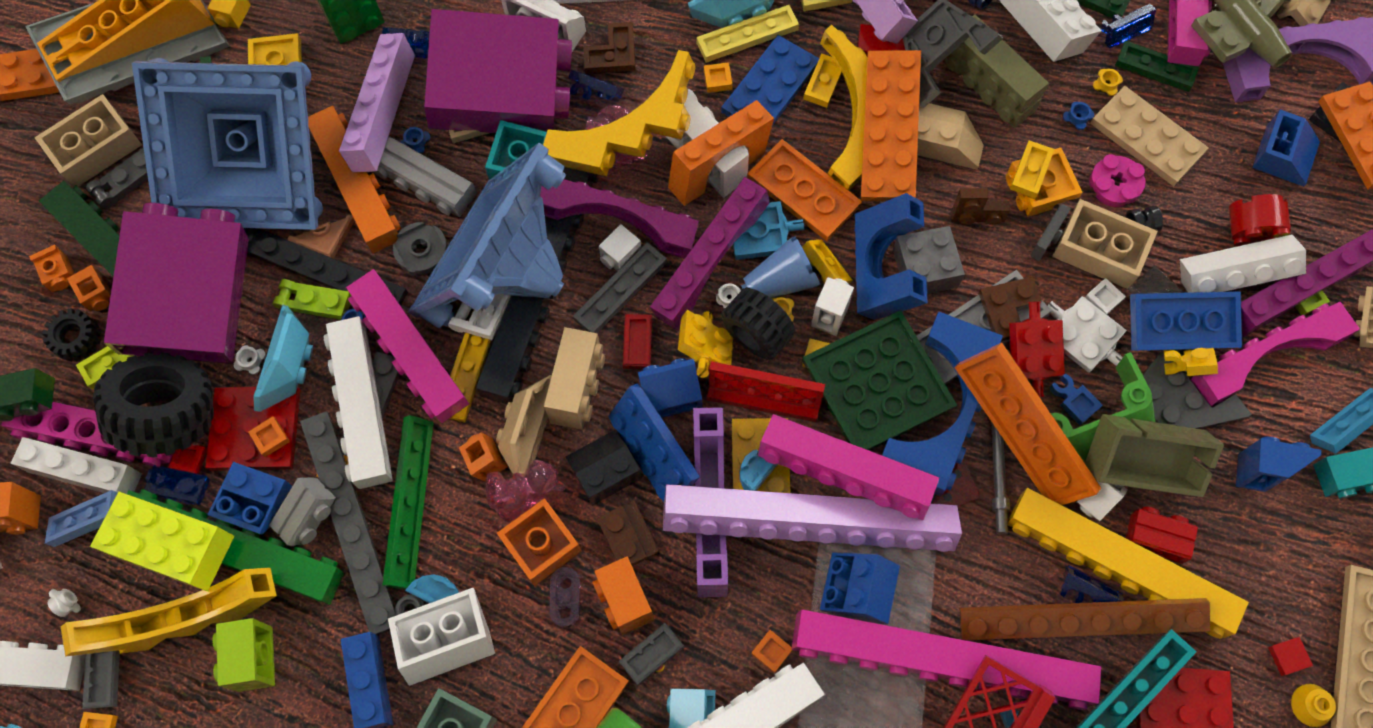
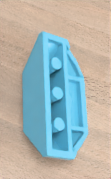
M693 0L688 2V6L693 18L724 28L766 13L771 9L774 0Z
M286 305L281 307L254 393V411L261 412L296 394L298 384H303L305 381L307 368L303 366L305 361L311 360L313 345H309L308 331Z

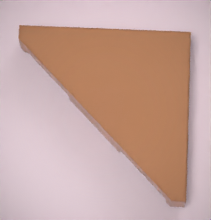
M347 215L346 218L331 224L327 222L319 225L316 230L309 229V232L298 236H289L287 240L334 259L355 220L352 215Z

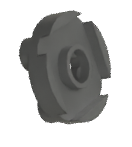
M417 222L404 227L398 233V239L395 245H393V254L403 270L409 272L412 276H420L433 272L448 244L444 234L438 227ZM417 245L427 246L425 252L415 253Z

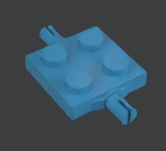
M781 201L770 202L756 223L734 242L735 260L770 256L787 242L788 232L804 230L803 219L787 221L782 211Z

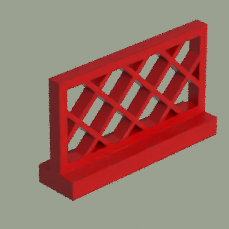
M711 361L707 400L817 422L825 384Z
M985 654L943 728H953L955 723L967 720L970 728H974L971 719L990 715L993 728H997L993 714L1009 710L1012 711L1014 722L1009 728H1039L1054 702L1055 696L1049 689L1042 685H1037ZM989 665L1000 671L1003 683L985 687L982 676ZM1005 675L1011 677L1014 680L1007 682ZM980 681L982 688L975 690ZM1023 684L1032 690L1025 701L1013 703L1009 687ZM1005 688L1009 705L991 708L987 692ZM984 694L988 710L970 714L967 706L970 697ZM965 708L966 715L960 716L961 712ZM1021 708L1017 715L1015 709Z

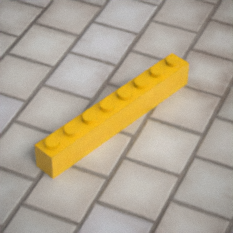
M1029 488L1022 492L1008 519V525L1013 527L1012 530L1016 534L1023 537L1030 536L1040 541L1039 545L1049 551L1057 550L1066 555V559L1071 563L1079 566L1085 565L1093 569V573L1096 576L1105 580L1112 579L1120 583V587L1131 594L1137 595L1139 593L1149 600L1207 598L1210 602V631L1206 633L1210 636L1222 639L1236 634L1248 606V601Z

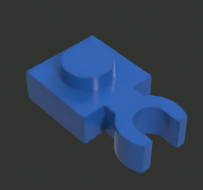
M1067 374L1060 378L1065 384V388H1060L1055 382L1050 386V391L1054 395L1065 399L1060 406L1079 425L1083 424L1103 406L1084 385L1076 389L1073 379Z

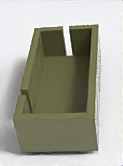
M973 15V16H972V17H974L975 19H977V20H979L980 22H982L983 24H985L978 16H976V15ZM969 37L943 60L951 71H955L958 75L962 74L964 83L969 88L974 89L981 96L983 102L994 108L999 113L1001 119L1008 122L1013 128L1037 111L1042 100L1041 97L1044 96L1049 85L1047 80L1003 40L984 55L979 52Z
M1102 414L1085 464L1094 478L1101 483L1204 497L1213 474L1194 459V455L1209 468L1215 469L1224 444L1202 429L1132 418L1129 421L1126 417Z

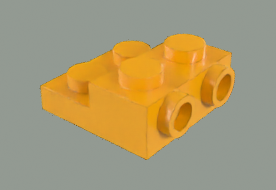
M1062 148L1054 150L1036 199L1017 192V207L1020 211L1025 210L1027 217L1052 210L1056 204L1079 198L1083 193ZM1021 159L1013 161L1006 174V182L1009 188L1012 185Z

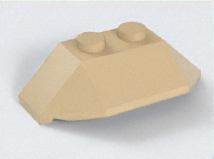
M930 103L924 108L919 106L917 155L978 170L984 145L966 112Z
M552 375L514 395L513 402H508L506 406L505 418L507 420L505 426L500 428L497 434L496 444H498V448L517 483L523 489L527 487L548 421L544 403Z

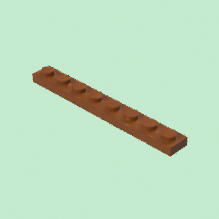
M1207 598L959 608L962 640L1166 633L1171 629L1175 633L1210 631V602Z

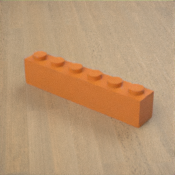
M330 106L308 116V127L372 254L396 243L398 239L397 231L402 228L395 215L389 216L387 210L391 207L385 195H379L376 189L380 188V185L374 173L368 175L367 172H352L339 152L346 128L348 127L344 114H337L334 106Z

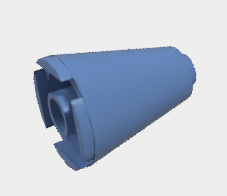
M794 236L743 278L745 284L741 285L742 289L746 287L755 289L770 298H775L820 285V282L815 272L812 271L813 269L796 236Z

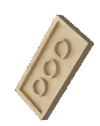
M1126 86L1098 112L1090 123L1173 187L1209 149V147Z

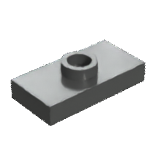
M1064 204L1059 206L1032 251L1031 257L1040 261L1050 243L1056 244L1064 232L1060 226L1071 208Z
M664 623L619 660V663L639 686L680 652L684 645L668 625Z
M119 650L85 654L82 709L117 707Z

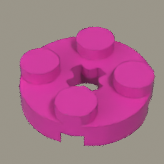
M1109 154L1094 167L1089 178V185L1091 189L1093 187L1096 193L1095 197L1103 204L1111 207H1124L1126 204L1135 202L1142 194L1146 182L1144 176L1145 169L1141 164L1127 157ZM1118 177L1123 181V183H1120V185L1117 186L1114 184L1115 180L1111 178Z

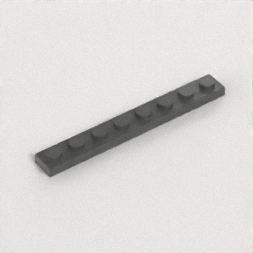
M326 411L304 419L300 423L319 481L325 486V489H328L336 497L330 506V514L368 630L379 635L390 630L388 618L396 616L395 606L389 588L382 586L384 573L355 486L346 477L345 465L347 464L331 415Z

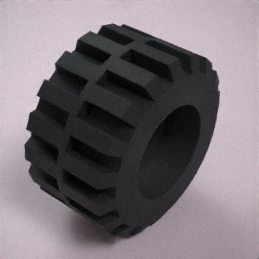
M748 287L743 288L721 313V320L730 335L749 352L766 360H773L796 333L795 326L790 317L774 300L764 293Z

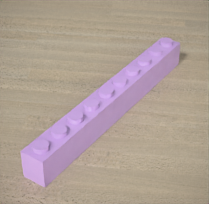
M666 484L663 531L675 533L686 532L704 535L715 534L734 537L814 541L826 544L843 543L855 546L871 545L883 548L900 547L912 550H938L941 552L955 551L962 535L957 505L930 504L924 520L907 517L902 512L890 507H881L870 499Z

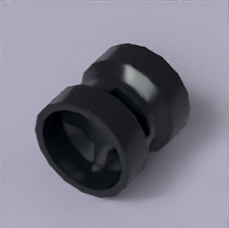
M1158 206L1147 207L1143 211L1132 209L1126 213V218L1158 232L1162 230L1163 217Z

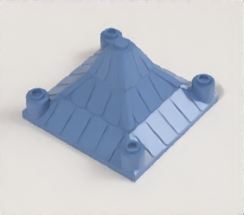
M163 58L132 62L151 203L173 206L179 210L178 217L200 219L201 210L203 209L228 211L236 216L235 222L241 223L243 228L316 230L319 227L318 218L323 212V206L314 194L305 87L311 81V72L307 65L298 61L287 65L171 63Z
M541 143L536 144L486 183L409 309V314L416 318L421 317L437 328H440L442 325L447 327L451 318L455 315L452 312L453 305L450 303L457 299L478 311L481 307L486 309L494 296L499 294L549 298L551 295L555 297L564 285L561 281L563 273L553 247L547 239L543 198L540 197L542 186L547 190L552 186L558 188L566 174L563 172L564 165L548 155V148Z

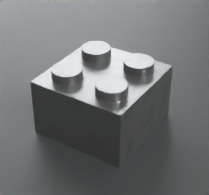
M950 226L897 236L893 253L899 273L910 269L927 277V294L959 288L965 273Z

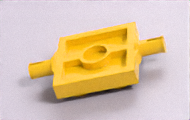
M687 310L681 317L678 350L697 362V375L701 374V378L707 377L711 361L731 365L733 337L724 328L713 325V314L709 315V311L703 312L701 316Z

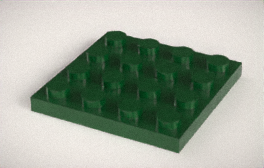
M898 311L802 357V362L813 382L825 384L822 398L846 441L869 451L886 443L889 438H897L957 407V403L902 311Z

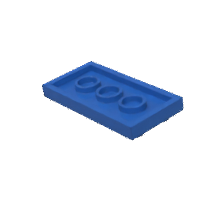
M777 35L723 104L721 113L730 117L758 100L774 117L773 126L813 74L819 58Z
M1241 292L1130 294L1131 351L1242 348Z
M637 383L629 386L608 417L611 420L612 426L618 431L629 451L640 465L643 474L647 476L653 485L658 497L664 502L666 484L693 486L700 476L640 385Z

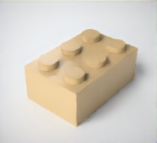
M103 94L35 137L59 173L73 187L85 183L142 145Z
M1080 199L1069 217L1052 257L1130 289L1142 271L1158 231Z
M564 327L544 403V409L551 424L583 430L585 422L590 421L592 415V406L589 405L591 396H596L599 386V380L596 379L597 372L603 369L605 354H602L603 344H600L597 333Z

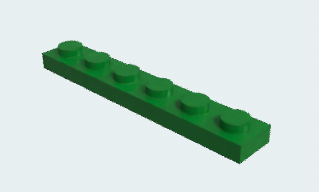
M411 415L403 418L382 586L403 590L408 588L416 576L434 424L433 421Z

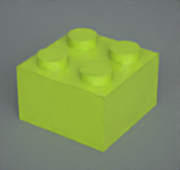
M254 618L216 624V633L213 635V647L217 651V664L214 665L213 674L215 681L218 682V686L238 692L275 686L273 627Z

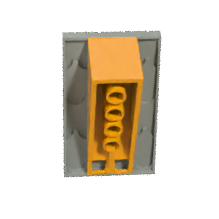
M98 0L95 3L25 26L61 96L70 105L82 103L107 91H116L134 83L132 62L149 61L153 58H163L171 63L195 62L200 60V57H206L230 47L203 0Z

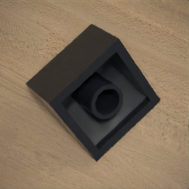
M615 430L565 456L592 506L642 479L640 468L628 447Z

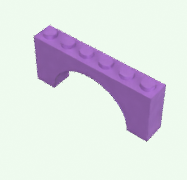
M1359 17L1348 21L1335 20L1325 24L1311 23L1293 28L1287 26L1279 29L1292 55L1310 53L1331 58L1345 66L1355 76L1359 84L1370 81L1373 85V17ZM1249 47L1244 54L1223 63L1235 103L1259 100L1271 86L1269 80L1271 65Z
M693 408L695 470L700 476L695 482V487L724 489L723 408ZM696 533L698 597H727L728 564L726 535Z

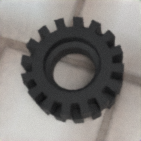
M69 308L67 313L64 310L58 311L59 317L53 314L50 318L54 321L52 323L46 322L44 326L48 330L42 331V335L46 337L43 339V343L47 345L46 347L51 352L66 361L72 362V359L77 362L81 361V355L84 358H88L90 356L88 354L89 350L93 352L97 350L93 345L94 343L100 344L101 340L96 337L101 336V331L98 329L100 327L86 313L78 309L75 311ZM74 327H80L81 331L78 338L71 343L65 344V334Z

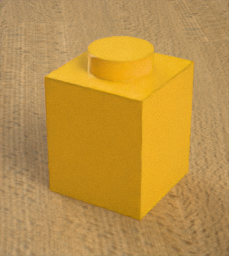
M211 0L207 9L218 25L239 29L251 4L248 0Z

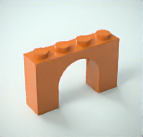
M756 100L675 150L671 163L668 183L669 190L685 206L705 193L707 179L712 168L731 150L739 146H745L749 152L748 165L765 155L774 117Z

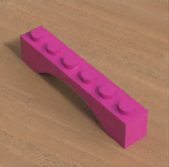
M1341 302L1330 307L1325 303L1314 309L1312 316L1306 318L1305 315H1301L1289 322V327L1283 329L1279 326L1266 334L1267 338L1261 341L1258 338H1254L1242 346L1243 350L1236 353L1232 349L1219 357L1220 361L1217 362L1218 374L1196 375L1190 380L1208 404L1213 407L1243 388L1249 371L1254 363L1263 356L1281 349L1294 347L1325 351L1347 340L1359 331L1360 328Z

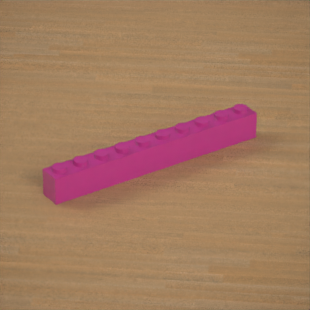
M800 610L796 614L791 650L800 651L799 656L803 658L817 659L818 655L830 657L829 662L847 665L848 661L860 663L859 668L876 671L879 666L889 668V673L893 675L908 676V672L919 674V679L924 681L938 682V678L949 680V685L967 687L986 654L1037 685H1042L1049 689L1055 696L1052 704L1064 701L1068 702L1069 708L1087 710V706L1099 704L1101 666L813 611ZM989 665L982 676L985 687L1003 683L1000 671ZM1005 675L1007 682L1014 680L1011 677ZM1023 684L1009 687L1011 697L1027 699L1032 691ZM998 690L991 691L988 693H998Z

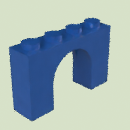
M907 193L855 214L857 313L873 320L928 303L927 277L910 269L885 278L882 273L884 254L897 236L924 227L923 202Z

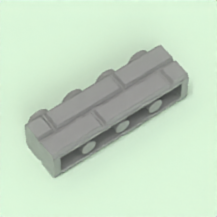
M388 136L378 169L373 172L382 179L389 177L394 180V184L403 191L412 190L415 192L416 197L424 203L429 201L435 203L442 213L448 216L452 213L461 217L467 209V205H470L476 196L474 184Z

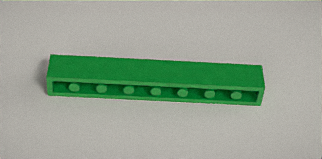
M141 489L140 493L131 490L127 492V495L209 523L234 535L221 565L237 571L271 568L274 585L327 605L331 604L344 576V572L337 568L338 562L323 556L318 561L310 558L312 553L305 549L295 547L294 551L284 548L286 543L278 539L269 537L268 541L259 539L260 534L246 529H243L242 532L233 529L234 525L219 519L216 522L208 520L207 513L192 508L191 512L182 510L184 505L170 499H166L165 503L157 501L158 495Z

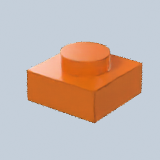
M273 416L248 431L264 457L290 442L277 419Z
M769 630L752 651L751 655L775 674L793 650H791L792 647L773 631Z

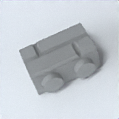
M297 478L269 526L277 534H280L281 539L287 545L308 544L316 537V529L321 521L329 516L331 512L330 506L336 497L328 489H325V486L317 478Z

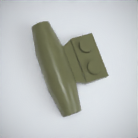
M1214 0L1220 11L1214 10L1200 16L1191 25L1222 63L1244 54L1248 47L1274 68L1281 66L1292 56V52L1278 27L1254 0Z

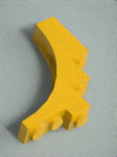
M831 25L824 31L820 44L833 57L842 70L850 92L852 126L846 148L830 167L827 174L847 190H850L862 179L868 57L861 48L852 44L841 30H837Z
M678 50L672 67L661 85L643 104L628 115L610 124L589 130L559 131L548 129L543 146L549 149L548 155L560 162L564 167L607 176L609 168H612L615 162L614 152L644 158L646 150H649L652 145L653 135L651 133L682 139L683 133L689 129L691 117L684 106L688 96L687 84L695 73V63H693L689 52Z
M271 568L244 569L232 577L211 586L208 592L201 590L149 608L102 618L66 622L61 626L65 657L118 650L120 653L146 651L166 638L192 636L212 623L240 620L277 596Z

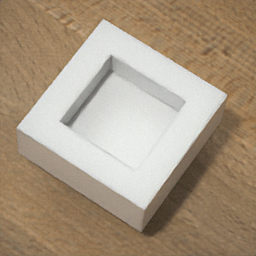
M1106 278L1085 296L1087 300L1106 315L1126 297Z

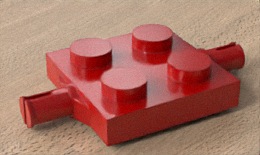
M1041 301L1028 302L1029 319L1022 322L1009 323L1010 355L1027 380H1032V387L1038 396L1044 397L1043 380L1065 374L1063 320L1041 318Z

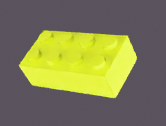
M118 492L90 547L208 592L233 541L234 535L209 523Z

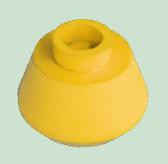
M1302 685L1294 691L1291 698V707L1294 715L1307 726L1320 727L1327 724L1336 710L1333 697L1318 685Z

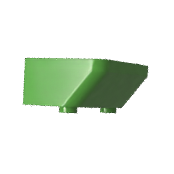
M1129 352L1124 355L1115 367L1125 386L1121 392V401L1125 410L1112 415L1126 417L1129 421L1132 418L1155 422L1151 390L1132 353ZM1051 413L1085 463L1100 419L1073 429L1069 420L1064 415Z

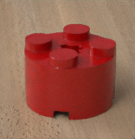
M1255 195L1251 196V202L1243 203V200L1240 199L1229 205L1231 234L1234 246L1236 247L1251 244V242L1287 236L1291 233L1288 200L1286 198L1283 201V196Z

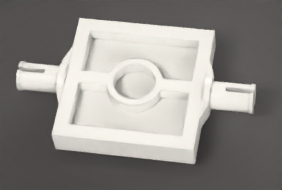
M1083 296L1073 307L1066 311L1053 301L1048 304V308L1051 310L1050 314L1057 320H1063L1064 354L1088 373L1105 359H1108L1115 366L1118 365L1123 357L1114 349L1117 341L1127 331Z

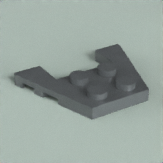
M947 0L936 1L917 19L918 22L903 37L905 50H921L919 106L924 108L941 93L929 72L970 37L979 52L985 55L1004 39L1002 35Z
M1173 349V350L1178 351V352L1181 354V356H1182V355H1184V350H1194V349ZM1161 350L1156 359L1143 373V377L1152 393L1155 422L1200 429L1213 425L1219 426L1236 420H1245L1252 415L1236 394L1212 408L1184 371L1165 375L1164 364L1174 361H1165L1164 350Z

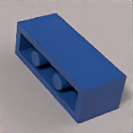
M366 632L342 638L341 646L354 728H384L392 726L393 718L379 636L372 632Z

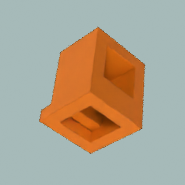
M55 244L29 256L35 265L42 285L52 293L64 290L70 285L67 278L75 274L68 256Z
M93 265L67 278L80 304L90 312L92 310L101 311L109 306L111 290L105 281L104 275Z
M482 432L471 436L465 444L459 447L470 475L484 482L508 467L507 463L503 461L493 438Z

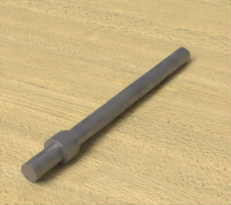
M991 422L995 498L992 499V511L995 512L996 534L1005 535L1008 534L1007 512L1010 511V499L1006 498L1004 439Z

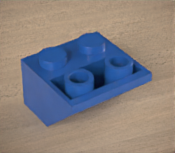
M1280 109L1266 126L1252 168L1304 187L1320 144V140L1307 119Z
M680 358L672 361L670 365L661 367L659 365H651L638 372L640 387L661 418L692 411L693 408H703L694 359Z
M1262 437L1238 454L1236 487L1266 492L1320 457L1321 450L1310 448V445L1306 443L1295 442L1289 444L1280 442V439L1276 437Z
M233 462L207 515L262 535L270 528L269 525L291 490L292 485L284 479Z
M832 553L820 610L855 620L888 624L900 565L878 554Z

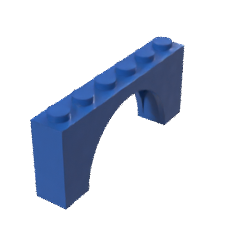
M938 311L925 345L943 355L954 368L961 361L1000 344L1003 335ZM955 368L954 370L957 373L962 390L961 410L956 422L942 434L924 441L904 442L889 438L882 453L884 457L939 477L934 494L939 496L946 489L951 490L957 474L952 473L955 463L961 464L966 448L962 447L965 437H971L976 422L971 421L974 412L979 413L982 408Z

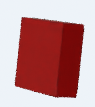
M191 444L189 448L183 451L181 449L176 450L168 468L173 471L199 476L207 448Z
M1300 637L1268 647L1281 676L1313 666Z

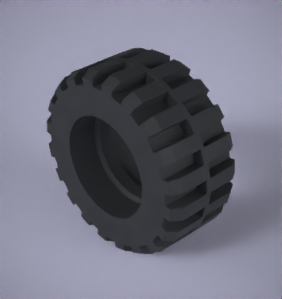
M153 352L144 353V356L140 357L136 355L128 357L125 362L119 361L112 366V370L107 369L94 387L93 401L98 429L107 443L112 446L114 445V448L124 453L129 451V454L139 457L141 454H147L148 457H157V454L164 453L166 456L171 455L178 449L183 451L189 448L192 442L197 443L212 425L214 409L211 381L208 379V374L192 360L187 361L185 357L180 355L171 356L170 353L161 352L160 355H153ZM155 401L169 402L167 404L154 407L140 406L145 403Z

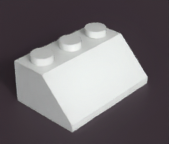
M501 0L505 15L559 19L558 39L572 40V52L586 32L584 16L576 10H569L560 6L554 0Z
M474 588L388 618L397 667L409 686L495 654L490 631Z

